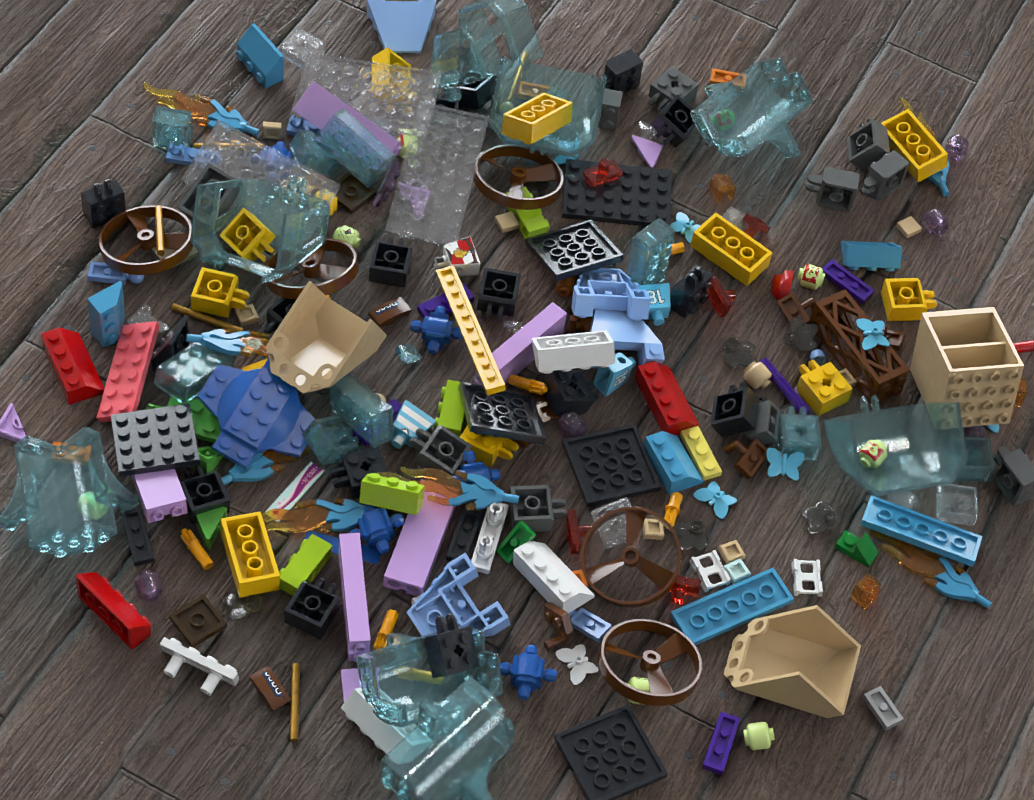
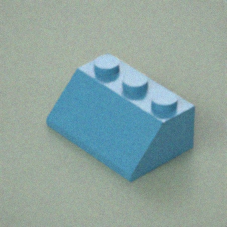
M255 23L251 24L237 43L236 55L246 65L248 71L255 75L257 81L262 83L265 88H268L283 80L284 56Z
M841 241L843 265L848 266L850 270H859V267H866V270L877 271V268H884V271H895V268H901L902 247L895 243Z
M121 281L87 298L91 334L103 348L113 345L119 340L121 329L124 325L125 308Z
M661 431L645 437L644 446L653 468L668 495L703 483L702 477L676 435Z

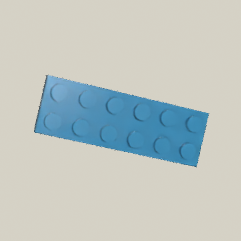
M872 495L860 524L861 526L971 567L975 563L982 540L980 535Z
M773 567L670 612V617L678 630L684 633L695 645H698L746 624L753 619L793 603L794 598Z

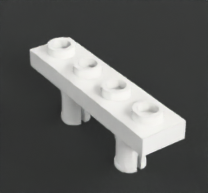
M492 503L487 507L471 560L477 572L485 574L490 572L508 512V504Z
M164 637L160 643L162 651L172 656L164 669V673L169 677L174 678L181 665L188 663L209 674L200 688L206 695H212L220 680L233 686L237 685L239 676L234 667L230 665L223 666L211 656L206 658L200 655V652L195 648L189 647L188 649L174 638L169 640Z

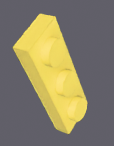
M699 426L682 430L680 437L703 481L721 476L722 470Z

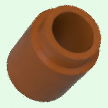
M572 276L565 280L557 281L556 293L562 297L571 296L574 291L576 277Z

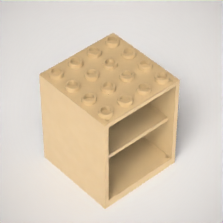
M995 308L923 312L910 371L936 428L949 429L1010 423L1024 364Z

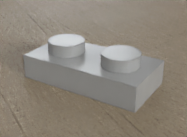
M881 686L863 695V700L885 731L903 722L904 718Z

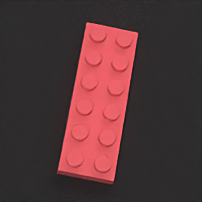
M157 321L122 326L96 417L99 422L111 421V415L137 411L160 328Z

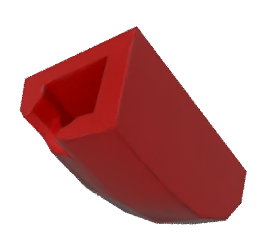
M786 270L784 274H775L772 278L771 290L777 300L790 294L794 271Z

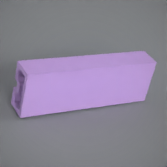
M315 81L311 82L292 109L381 173L390 167L391 162L389 160L393 155L397 156L402 149L400 147L402 143Z
M552 302L492 353L505 384L511 375H517L535 360L532 338L563 335L567 313ZM476 370L474 384L483 386Z
M175 469L131 475L148 523L162 520L164 515L171 514L174 517L188 513L186 498Z
M423 479L420 481V485L425 486L423 507L417 515L408 513L385 572L383 582L384 587L397 591L402 589L407 591V594L417 597L425 591L456 507L449 506V498L459 496V490Z
M360 533L339 534L338 557L348 662L360 663L369 660L370 630Z

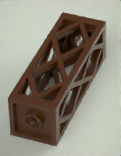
M842 290L815 302L810 317L812 323L809 326L814 328V333L842 369L846 368L857 381L856 387L870 405L882 403L891 396H898L903 391V386L910 370L891 346L886 347L877 344L872 350H863L862 342L867 337L863 336V332L866 331H862L859 327V331H857L851 314L857 316L858 319L869 318L847 290ZM831 329L833 330L838 345L832 343ZM856 341L860 345V352L857 350ZM878 349L885 352L886 366L883 363V360ZM858 364H860L866 380L859 378Z

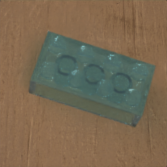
M344 108L334 113L315 139L367 188L377 183L393 160L396 159V156Z
M661 218L652 222L633 237L626 271L633 284L634 282H637L639 286L656 284L657 282H662L667 275L666 270L672 253L671 248L674 243L675 230Z
M194 342L157 366L154 384L182 404H185L200 393L218 364L234 368L236 355L221 353Z
M349 372L333 386L329 387L330 410L374 448L394 439L392 406L382 400L378 394L370 390L356 376Z

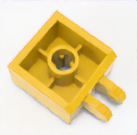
M244 207L219 235L242 258L251 264L257 258H260L263 262L267 260L266 256L262 254L265 249L268 252H274V249L269 244L276 235Z
M202 267L191 294V308L195 311L228 318L232 308L244 309L247 304L244 300H248L250 294L245 290L239 289L238 277L235 274Z
M918 278L885 279L881 296L887 321L920 320L923 312L937 306L936 300H933L935 297L934 291L922 290L921 282Z
M811 360L808 362L809 368L804 364L799 366L802 376H800L798 382V392L818 416L849 401L853 388L831 362L819 366L815 360Z
M468 425L460 438L472 445L469 451L473 450L476 457L475 460L483 462L486 466H492L498 456L510 461L513 457L511 451L516 452L519 448L518 444L509 438H496L491 435L470 432Z

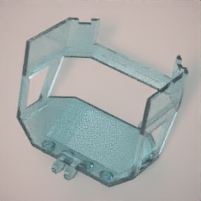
M477 0L466 4L459 10L458 29L434 35L431 83L436 88V91L447 89L445 95L448 101H459L461 99L460 86L489 78L544 57L524 1ZM484 7H488L498 19L491 27L489 26L487 12L484 11ZM500 33H503L512 59L511 62L506 64L502 63L494 40Z
M291 175L288 178L287 187L269 181L245 178L197 185L190 240L193 246H196L199 250L200 255L198 256L202 262L219 260L264 276L261 283L275 281L325 244L330 206L326 200L305 194L307 181L304 178L298 180L295 175ZM239 187L236 206L218 217L221 190ZM243 207L254 214L276 235L269 244L279 248L275 269L227 253L219 241L216 232L234 219Z

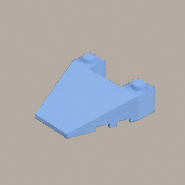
M367 0V16L371 19L373 28L377 31L378 38L384 49L388 47L394 53H421L427 33L435 17L436 0Z
M599 268L598 270H592L580 275L577 285L574 286L571 309L574 316L579 318L593 317V310L598 309L626 311L629 319L641 321L642 319H648L651 298L645 289H639L637 282L633 284L631 278L621 269Z
M594 309L589 332L607 330L614 341V350L637 351L639 365L653 361L663 364L665 358L662 343L643 320L635 321L629 319L626 311Z
M466 553L449 562L438 578L433 580L432 585L427 591L423 592L407 611L408 616L424 640L426 636L437 634L435 619L438 616H442L445 619V616L449 613L454 614L458 628L471 626L473 639L494 636L511 625L509 617L498 601L479 612L463 588L464 585L478 577L477 570Z

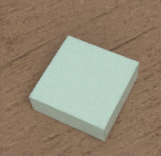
M740 558L723 567L727 571L733 585L749 578L751 575Z

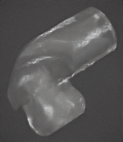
M504 320L503 329L512 330L514 333L524 327L523 323L518 321Z

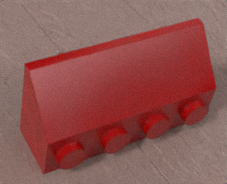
M60 327L41 333L44 351L68 404L71 405L102 395L105 388L80 333Z
M656 361L639 365L635 380L661 431L679 435L682 430L696 426L700 428L670 367Z
M97 572L79 573L75 576L78 597L131 650L151 636L150 621L145 616L142 617L132 603L128 604L124 600L122 593L111 587L106 577H101Z

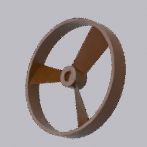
M499 145L483 151L476 159L473 172L474 184L485 197L499 205L520 210L540 209L554 203L560 196L564 180L560 166L551 157L541 151L521 145ZM502 156L521 157L537 162L542 166L529 169L514 167L510 172L492 158ZM487 161L511 174L509 182L512 186L508 195L493 189L481 178L478 172L481 164ZM525 182H558L557 189L548 195L537 198H523Z
M159 205L140 206L121 212L110 219L100 232L99 246L102 258L111 268L125 274L149 275L168 270L182 262L193 248L194 235L191 222L182 212L174 208L161 206L163 218L181 223L188 229L189 233H164V248L177 250L170 256L153 262L129 263L124 261L137 248L150 250L157 247L156 234L147 228L145 218L155 217V207ZM131 221L139 232L137 234L139 245L115 259L104 250L105 242L113 231Z
M315 238L290 244L275 252L265 263L264 275L267 287L271 292L280 297L297 299L305 286L293 287L277 282L304 273L306 278L319 277L327 280V282L315 286L325 295H329L347 286L356 277L359 266L356 252L348 243L330 238ZM325 251L343 253L353 260L349 268L320 264ZM307 253V259L302 262L303 270L276 280L270 278V274L279 264L296 255Z
M623 507L606 513L590 527L582 543L580 559L584 576L589 586L599 597L616 606L636 608L652 604L670 591L677 581L681 570L682 551L674 529L662 516L645 508ZM625 514L627 548L623 550L622 558L586 569V549L593 534L608 520ZM646 515L665 525L676 541L678 560L674 573L641 557L639 554L638 546ZM625 564L628 567L638 568L661 590L643 600L620 601L606 596L593 584Z
M632 619L612 627L604 636L598 654L599 668L607 683L622 696L645 705L667 706L685 700L696 689L702 672V659L695 644L678 629L666 623L650 619ZM630 631H648L669 638L655 651H645L642 658L608 643L615 636ZM604 651L641 659L640 668L647 673L651 693L638 690L619 679L607 664ZM688 653L695 666L696 678L688 687L673 693L659 664Z

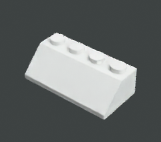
M607 330L532 338L536 367L539 372L544 374L552 373L555 370L567 372L574 368L586 370L592 366L604 368L615 364L614 341Z
M528 541L514 549L513 565L548 602H552L570 613L594 598V594L545 543Z
M376 685L354 689L341 707L346 713V717L354 721L360 727V731L369 736L374 741L375 746L383 750L394 764L409 763L433 742Z

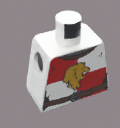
M471 237L444 245L443 256L434 258L436 268L454 265L458 276L479 275L480 261Z

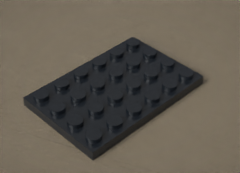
M566 159L562 218L591 219L597 222L669 229L672 170Z

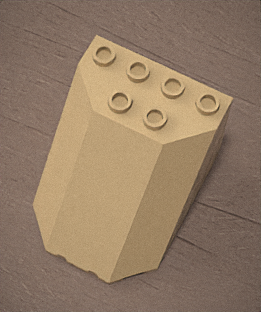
M309 281L266 345L270 360V370L272 374L277 377L279 376L283 381L296 387L303 394L329 388L374 354L387 335L373 320L364 321L329 299Z
M818 605L753 619L748 624L747 631L744 634H738L733 639L732 648L729 652L723 674L730 680L736 690L825 718L842 716L845 712L861 645Z

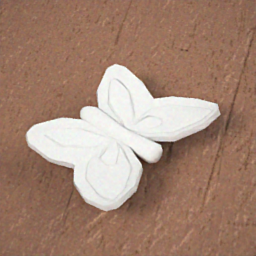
M582 644L575 646L573 650L563 648L555 653L559 660L569 663L567 664L569 669L573 667L570 672V679L574 685L581 683L586 673L598 672V667L588 662V657H584L586 650Z

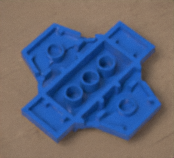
M269 358L261 369L249 371L218 364L197 397L209 412L218 418L221 434L212 446V450L244 469L247 468L256 453H263V451L269 449L275 450L276 453L299 458L319 426V423L299 402L296 387L289 385L279 376L277 377L271 373Z

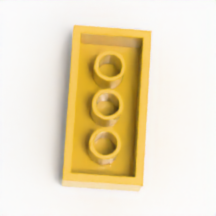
M542 93L503 114L502 134L509 136L511 139L523 141L525 144H533L571 122L573 102Z
M909 109L881 123L888 131L889 149L891 152L895 150L909 162L907 170L917 182L948 167V153Z
M714 213L693 232L690 245L746 286L769 266L773 253L717 213Z
M261 511L222 518L221 536L239 598L279 590L280 574Z

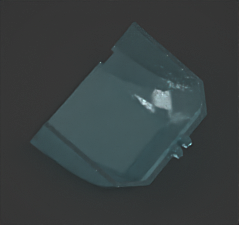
M501 55L489 124L503 144L528 148L530 153L538 150L541 152V155L549 152L574 157L595 142L608 76L604 75L601 79H594L592 74L519 61L516 64L511 63L509 58ZM542 93L573 102L571 122L533 144H525L523 141L511 139L509 136L502 134L503 114Z
M873 395L871 397L873 411H869L867 399L861 397L860 404L863 413L823 420L830 449L843 472L853 483L876 496L953 483L961 467L968 461L959 402H930L880 410L878 398L876 395ZM869 440H879L887 447V457L878 468H866L860 463L858 452Z

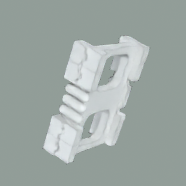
M716 550L691 558L689 563L693 571L697 572L705 593L709 592V589L724 584L726 586L730 585L731 579L723 565H721ZM709 557L714 565L706 568L702 567L699 560ZM716 573L719 574L722 582L711 584L708 576Z
M794 559L791 563L792 574H794V596L799 594H818V597H822L820 560L805 561ZM800 565H812L813 573L801 572ZM802 582H813L815 590H804Z

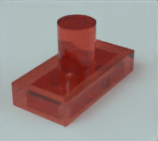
M606 158L600 159L599 165L583 170V176L591 187L622 177L623 174L615 160L609 161Z
M746 213L742 220L749 224L744 233L751 238L754 237L757 231L767 233L771 228L756 216Z
M712 277V286L708 291L709 300L718 316L725 317L733 305L731 301L735 300L736 294L734 290L725 291L718 278Z
M576 509L568 510L566 516L571 554H579L580 537H585L592 526H578Z
M678 576L677 581L669 591L672 592L671 602L682 604L684 595L698 597L701 580Z

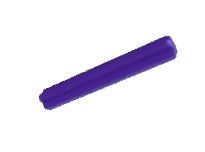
M764 358L760 360L772 373L770 379L803 417L808 415L810 408L769 359Z

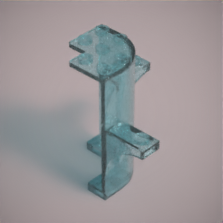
M774 58L757 61L730 82L707 85L705 91L709 98L690 112L701 136L710 146H716L721 154L744 156L761 143L767 141L775 145L785 158L798 157L801 152L787 123L811 105L813 99L801 73H788L782 59Z
M83 427L60 446H55L27 435L14 445L17 481L10 502L0 514V527L13 531L25 522L29 548L53 554L56 557L93 552L97 547L109 541L110 538L118 533L113 508L121 511L132 510L141 502L139 496L127 490L109 469L103 453L100 432Z
M471 628L480 667L449 676L432 677L424 640L426 636L437 634V632L421 637L393 632L387 634L388 646L358 655L356 658L363 695L367 703L371 702L375 708L373 713L381 721L402 728L420 721L432 719L444 731L448 746L462 751L468 749V735L463 707L503 694L499 656L497 653L485 651L483 631Z
M470 676L459 688L439 704L432 706L425 700L419 706L418 726L381 759V782L386 788H391L396 792L395 800H457L460 796H462L463 800H493L487 788L486 778L491 767L513 746L515 731L511 719L504 717L502 705L490 692Z

